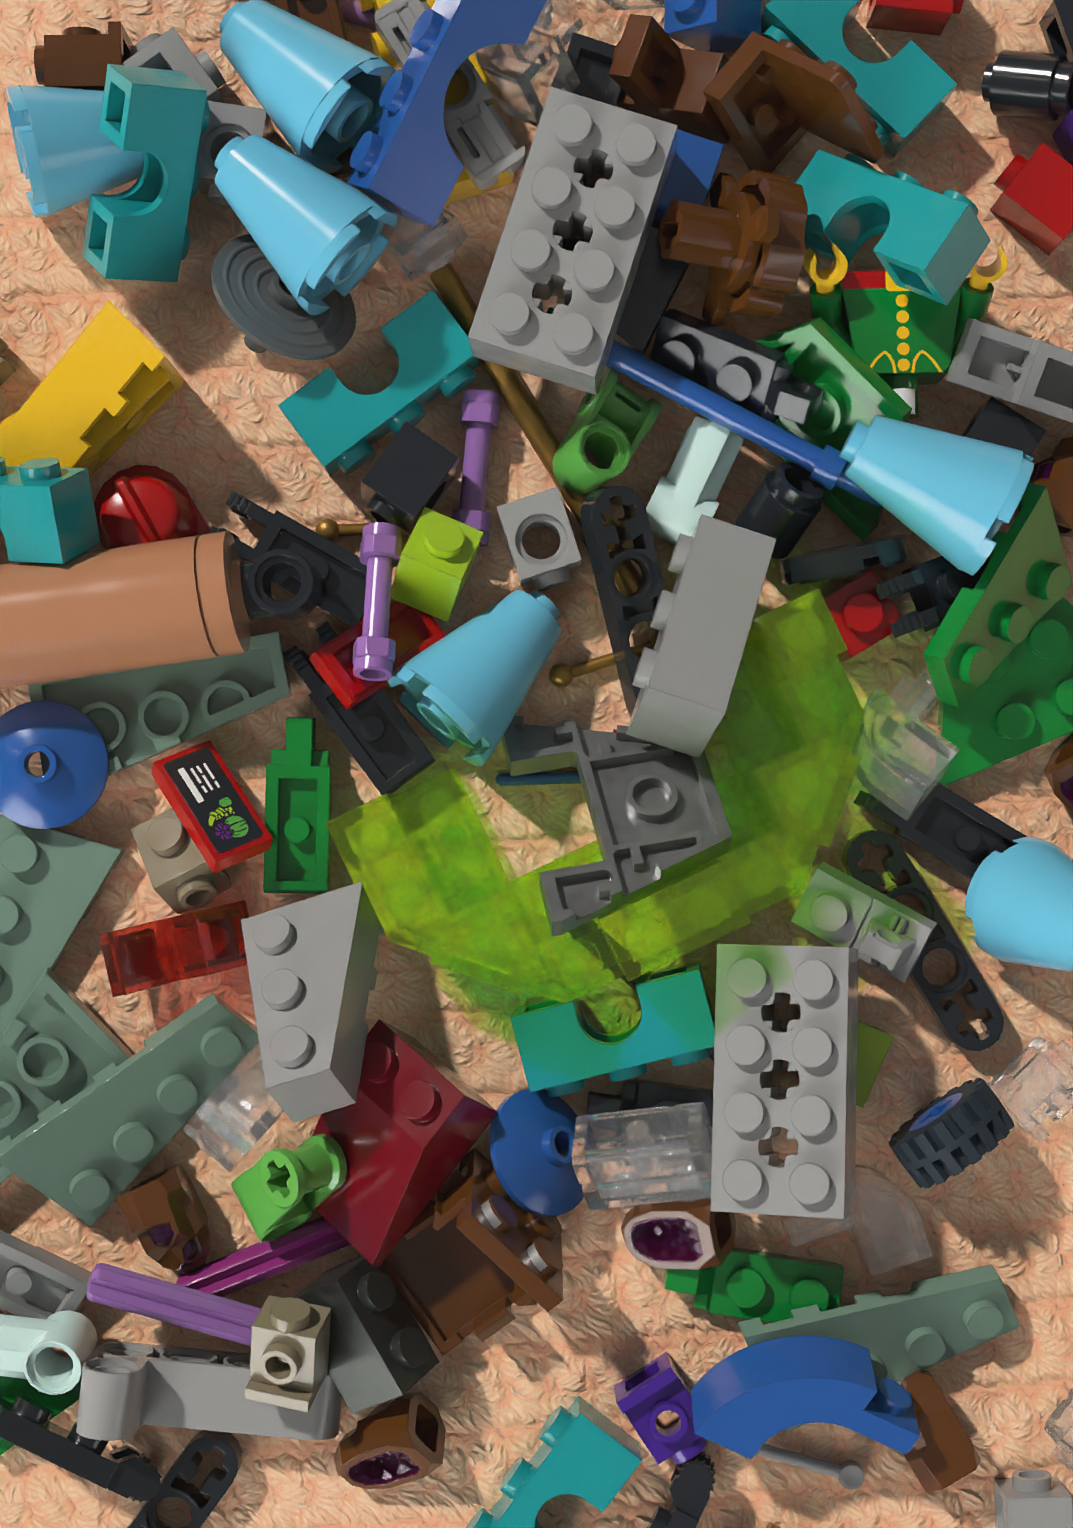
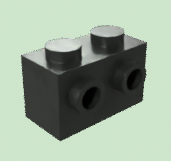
M359 1256L325 1271L293 1297L304 1300L307 1303L332 1308L328 1373L352 1414L404 1395L440 1362L383 1263L376 1267L363 1256Z

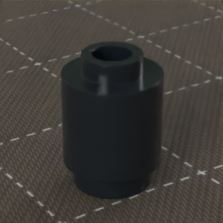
M1003 50L998 55L995 63H989L985 69L982 80L983 100L990 102L991 111L995 116L1056 121L1061 115H1067L1073 110V62L1068 61L1065 54Z
M784 463L778 470L770 471L765 476L735 522L736 526L775 538L776 542L771 556L774 559L785 558L791 553L821 510L820 499L824 494L823 486L809 479L811 472L793 463Z

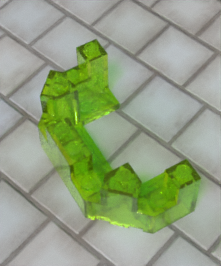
M819 588L752 621L726 713L716 728L736 771L735 774L715 783L732 833L730 851L562 935L552 936L539 888V873L603 861L597 839L509 881L456 767L398 794L386 793L325 822L353 883H362L390 942L431 956L429 963L521 995L522 989L566 1004L624 975L627 981H631L750 924V915L803 891L818 847L829 848L861 759V756L853 754L852 750L865 713L837 657L838 654L848 650Z

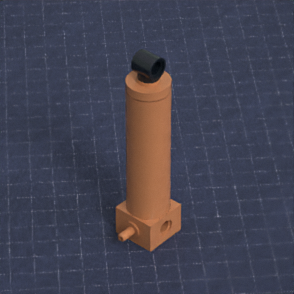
M229 531L88 551L64 564L35 562L0 564V689L247 653L251 640L250 623L253 622V619L277 616L282 619L295 620L308 615L317 606L321 598V578L318 571L308 560L289 549H274L263 553L258 559L244 561L243 558H240L234 538ZM285 568H294L299 572L301 578V587L297 595L285 602L276 601L270 590L274 575Z

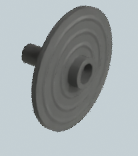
M250 234L228 241L217 253L211 268V283L215 297L229 320L245 334L244 343L251 351L263 353L268 349L289 358L319 360L337 354L347 345L356 325V311L350 293L344 297L334 289L322 299L330 308L319 315H310L297 303Z

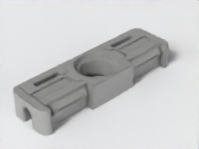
M392 0L379 8L375 13L376 31L401 70L413 48L409 42L411 31L421 14L430 8L426 0ZM467 58L458 67L455 74L462 76L467 81L469 92L460 103L455 105L444 104V126L451 148L463 164L471 181L478 189L485 190L496 184L498 176L507 170L509 174H512L524 165L525 146L515 150L518 144L493 107L492 94L469 58Z

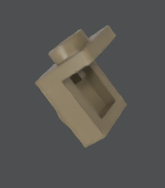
M173 808L131 829L153 889L176 913L180 914L187 910L204 907L212 902L216 895L232 887L230 877L224 869L213 874Z

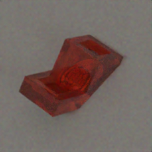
M241 900L98 934L112 996L127 995L175 981L207 976L247 965L241 924L242 919L249 917L246 901Z

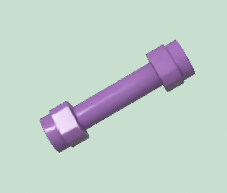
M471 389L463 391L460 424L466 426L460 508L452 510V519L483 531L484 534L480 547H487L491 513L485 512L491 430L497 429L499 426L501 394L488 390Z
M374 522L365 525L360 545L359 561L367 566L362 636L357 637L353 645L352 664H354L353 675L368 681L390 679L395 661L396 642L388 638L392 571L399 563L402 553L401 529L394 524L385 522Z

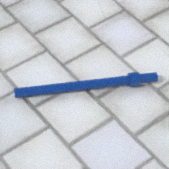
M550 307L546 313L553 314L554 308ZM614 340L606 366L811 472L809 479L831 491L835 485L879 509L882 508V505L845 475L849 463L839 457L841 451L827 444L823 450Z

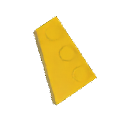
M108 300L18 412L11 414L0 423V457L5 458L7 466H19L26 461L34 459L55 458L59 460L60 467L88 468L89 478H91L186 381L167 357Z

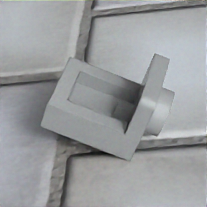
M174 27L162 35L154 33L140 40L132 48L129 55L130 58L122 64L125 66L182 71L207 90V100L224 103L218 90L219 87L226 83L222 74L204 50L194 56Z

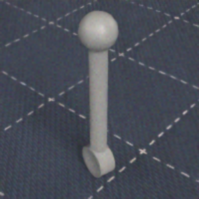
M765 1443L753 1456H763L836 1477L843 1487L851 1490L859 1488L864 1481L862 1468L857 1462L851 1460L844 1461L838 1465Z

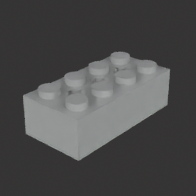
M550 88L468 335L473 357L594 395L597 394L676 154L678 125L561 89ZM591 175L605 177V179H598L594 188L584 186L583 182L584 178H589ZM572 235L584 237V241H578L573 251L563 248V239H569ZM551 296L563 297L564 305L557 304L553 314L543 312L542 300H549Z
M717 944L710 1211L845 1219L854 1213L859 949L850 947ZM785 994H790L789 1004H799L801 1014L800 1019L789 1021L787 1030L781 1027L782 1020L775 1019L774 1008L775 1005L783 1003ZM783 1060L789 1062L788 1071H797L799 1075V1085L788 1088L786 1095L780 1092L781 1086H775L773 1082V1071L782 1068ZM781 1128L787 1129V1139H796L798 1151L786 1156L785 1161L779 1158V1151H773L771 1144L772 1137L780 1135Z

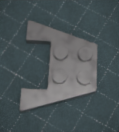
M514 716L501 739L511 777L565 767H575L578 770L603 859L600 862L539 873V888L552 936L562 935L730 851L732 833L705 750H703L699 758L627 735L628 726L617 725V731L614 733L577 729L575 721L562 720V726L556 727L523 724V716Z

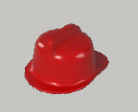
M135 465L118 471L102 485L94 501L100 542L104 549L195 535L201 536L208 534L210 531L183 484L174 474L157 466Z

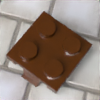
M474 1147L460 1162L459 1171L465 1177L444 1194L437 1190L433 1228L438 1231L457 1216L456 1227L514 1281V1303L517 1306L537 1305L538 1303L549 1312L563 1301L561 1238L563 1230L557 1216L540 1217L519 1207L503 1189L492 1162Z
M431 1199L382 1263L407 1306L443 1356L462 1343L463 1339L472 1332L483 1342L516 1319L511 1312V1305L514 1303V1281L456 1227L457 1216L436 1231L433 1228L435 1201L433 1202Z

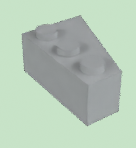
M701 514L692 536L680 533L668 567V571L677 573L678 577L673 592L662 590L654 611L650 627L660 631L654 649L644 647L632 685L641 689L626 731L627 735L696 758L701 756L726 713L776 542L775 538Z
M363 881L241 920L265 1088L293 1123L356 1103L368 1033V1026L364 1021L370 990H375L377 970L374 967L378 937L384 936L386 924L385 915Z

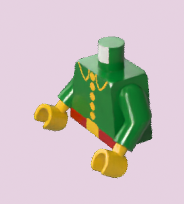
M834 243L832 244L833 261L828 268L823 270L816 269V255L811 248L807 249L803 266L815 281L810 287L811 320L821 317L912 408L909 419L919 417L918 385L939 383L948 374L968 318L985 322L994 291L991 283L999 280L1004 275L1008 265V259L1001 244L998 246L997 257L991 265L981 267L975 264L970 271L971 277L965 278L947 306L897 286L887 271H847L848 262L846 256Z

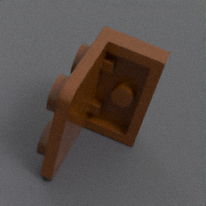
M752 32L703 90L704 95L750 171L759 170L772 173L806 131L873 164L877 163L885 153L875 132L878 129V124L872 115L862 107L855 93L857 82L843 66L834 61H827L825 64H822L807 57L798 46L789 40L781 39L777 43Z

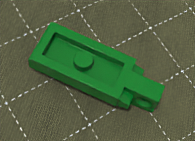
M287 717L286 750L271 749L270 765H266L265 827L273 837L270 850L264 852V893L323 894L330 891L333 766H329L330 751L316 750V718Z
M733 1247L724 1263L720 1266L698 1270L664 1269L663 1283L666 1290L693 1294V1307L708 1310L709 1313L745 1319L760 1317L761 1321L773 1323L791 1319V1310L817 1304L820 1312L839 1308L844 1267L842 1264Z

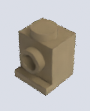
M268 1296L252 1324L250 1380L245 1387V1399L303 1412L309 1411L328 1373L332 1308L307 1303L298 1298Z

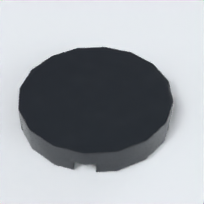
M906 534L800 554L779 560L778 564L782 583H786V586L798 582L801 585L855 575L860 570L872 568L871 566L880 564L884 565V568L906 562L910 554Z

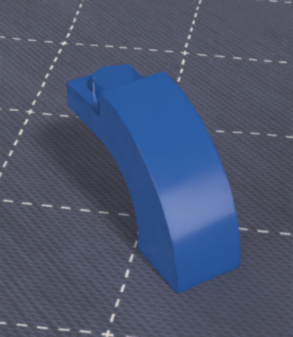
M803 1335L776 1338L753 1344L735 1352L713 1366L691 1389L694 1434L750 1459L753 1458L759 1448L769 1438L778 1432L805 1423L818 1422L843 1426L905 1455L920 1437L911 1393L890 1378H877L874 1376L868 1348L837 1338Z

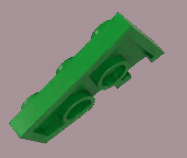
M1028 482L1018 504L1021 510L1008 532L997 531L991 539L997 544L988 556L990 560L974 588L962 587L923 653L938 700L959 708L989 678L995 668L1018 643L1027 637L1030 630L1056 602L1064 597L1067 590L1073 585L1046 486Z

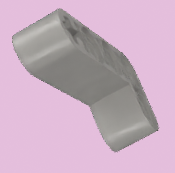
M108 1342L96 1346L83 1362L76 1433L95 1440H124L136 1435L141 1425L144 1424L303 1440H327L339 1434L342 1396L331 1376L327 1373L308 1412L245 1399V1387L250 1380L251 1354L133 1342Z

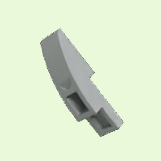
M967 319L945 380L1073 423L1072 351L976 319Z

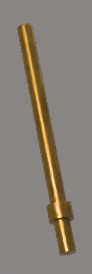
M448 263L436 269L430 275V279L453 317L468 336L478 307L451 263ZM480 359L582 528L580 511L583 501L589 494L575 495L566 491L557 482L553 473L552 460L560 443L516 370ZM601 513L603 524L614 525L616 528L615 521L613 519L607 521ZM583 536L581 540L587 548L585 537ZM619 540L620 544H608V552L615 549H624L622 544L626 540ZM630 559L621 562L614 574L615 584L623 595L630 596L640 587L642 578Z

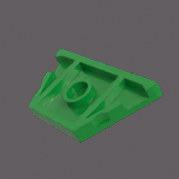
M821 317L753 339V341L785 353L784 361L794 366L792 376L824 388L818 412L807 419L806 423L801 424L779 417V419H776V422H772L775 425L823 450L828 444L841 451L857 421L869 426L873 417L878 415L909 422L912 408ZM780 457L785 463H792V462H790V461H788V460H786V459ZM835 485L832 491L823 487L824 494L821 499L863 541L878 527L883 506L879 509Z
M1064 597L1053 605L1030 630L1027 637L1018 643L990 674L989 678L959 708L940 701L937 727L940 728L938 766L935 767L936 782L946 786L1073 732V605Z

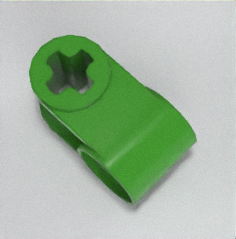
M610 367L606 368L603 372L597 394L594 395L586 392L578 406L577 415L558 449L555 451L552 460L553 473L557 482L566 491L575 495H587L621 474L628 466L640 441L648 433L661 411L662 405L653 398L645 401L617 380L618 372ZM585 449L595 457L598 468L588 461Z
M317 1134L306 1139L296 1149L289 1151L286 1148H276L266 1152L253 1167L239 1175L231 1183V1186L260 1243L269 1242L285 1235L311 1217V1212L345 1182L347 1174L346 1158L342 1148L334 1138L327 1134Z

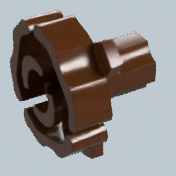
M751 170L740 177L736 183L732 174L720 172L710 189L711 207L679 200L670 201L665 215L661 217L657 241L660 243L661 257L708 266L710 287L704 299L702 318L709 324L722 326L728 312L764 319L779 314L783 308L784 295L753 290L750 287V282H753L755 287L788 293L795 290L806 251L804 238L808 206L802 185L791 183V179L788 176L759 170Z

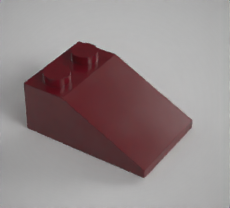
M379 1019L367 1034L356 1103L321 1114L312 1135L327 1134L334 1138L342 1148L347 1164V1174L343 1185L323 1201L316 1210L369 1263L379 1267L437 1193V1190L440 1189L488 1127L498 1111L417 1039Z

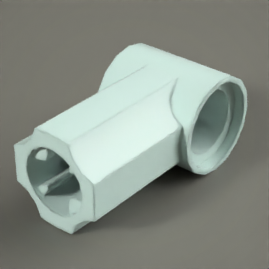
M695 416L676 452V458L667 477L661 476L646 507L653 535L676 545L680 533L692 536L701 514L713 518L719 502L715 500L741 448L744 438L711 420Z
M71 1310L58 1311L47 1319L0 1314V1376L27 1379L30 1385L38 1391L49 1395L63 1394L72 1390L82 1376L83 1362L96 1347L97 1333L95 1327L83 1314ZM51 1347L63 1349L70 1357L58 1355Z

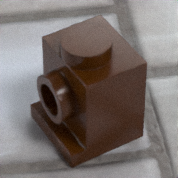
M121 21L108 22V34H102L94 28L77 26L66 28L63 31V35H44V45H36L34 50V68L38 84L45 87L104 91L107 65H122L124 61L130 58L129 55L133 48V44Z

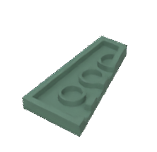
M280 632L251 636L249 651L243 654L218 656L216 658L28 685L31 702L44 700L64 703L78 709L94 722L107 746L109 755L108 776L292 696L282 634ZM39 752L44 775L49 769L50 762L46 754Z
M0 814V1037L46 969L49 967L54 972L66 952L64 950L82 919L86 918L98 898V892L111 870L117 866L126 849L55 828L38 829L23 826Z
M49 967L0 1037V1141L9 1134L14 1139L39 1121L37 1115L59 1099L64 1104L94 1083L92 1076L112 1062H115L118 1066L133 1056V1053ZM0 1165V1185L13 1174L2 1165Z
M211 993L145 1039V1047L117 1066L115 1062H112L92 1076L94 1083L64 1104L59 1099L37 1115L39 1120L37 1123L14 1139L10 1134L0 1141V1165L89 1226H92L259 1044L257 1027L214 993Z
M992 1264L913 1282L909 1292L884 1296L877 1290L855 1295V1304L820 1312L817 1304L791 1310V1319L764 1325L760 1317L738 1322L748 1347L771 1339L803 1335L831 1337L856 1343L869 1349L875 1377H887L896 1382L903 1380L906 1376L917 1370L928 1369L1020 1327L1003 1282ZM799 1424V1425H796V1426H792V1427L787 1428L786 1430H787V1432H789V1431H791V1430H793V1429H796V1428H798V1427H800V1426H802V1425H804V1424Z

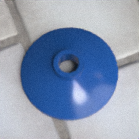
M44 700L24 703L0 717V812L18 824L38 829L65 826L87 814L101 797L109 774L107 746L94 722L84 713L70 705ZM37 752L46 754L50 762L48 771L40 777L32 774L29 769V760Z
M529 1088L513 1093L498 1107V1112L493 1117L490 1128V1155L497 1178L508 1196L519 1207L533 1215L555 1217L568 1213L582 1201L591 1179L592 1155L585 1129L573 1109L559 1096L549 1097L547 1090L544 1089L530 1092Z

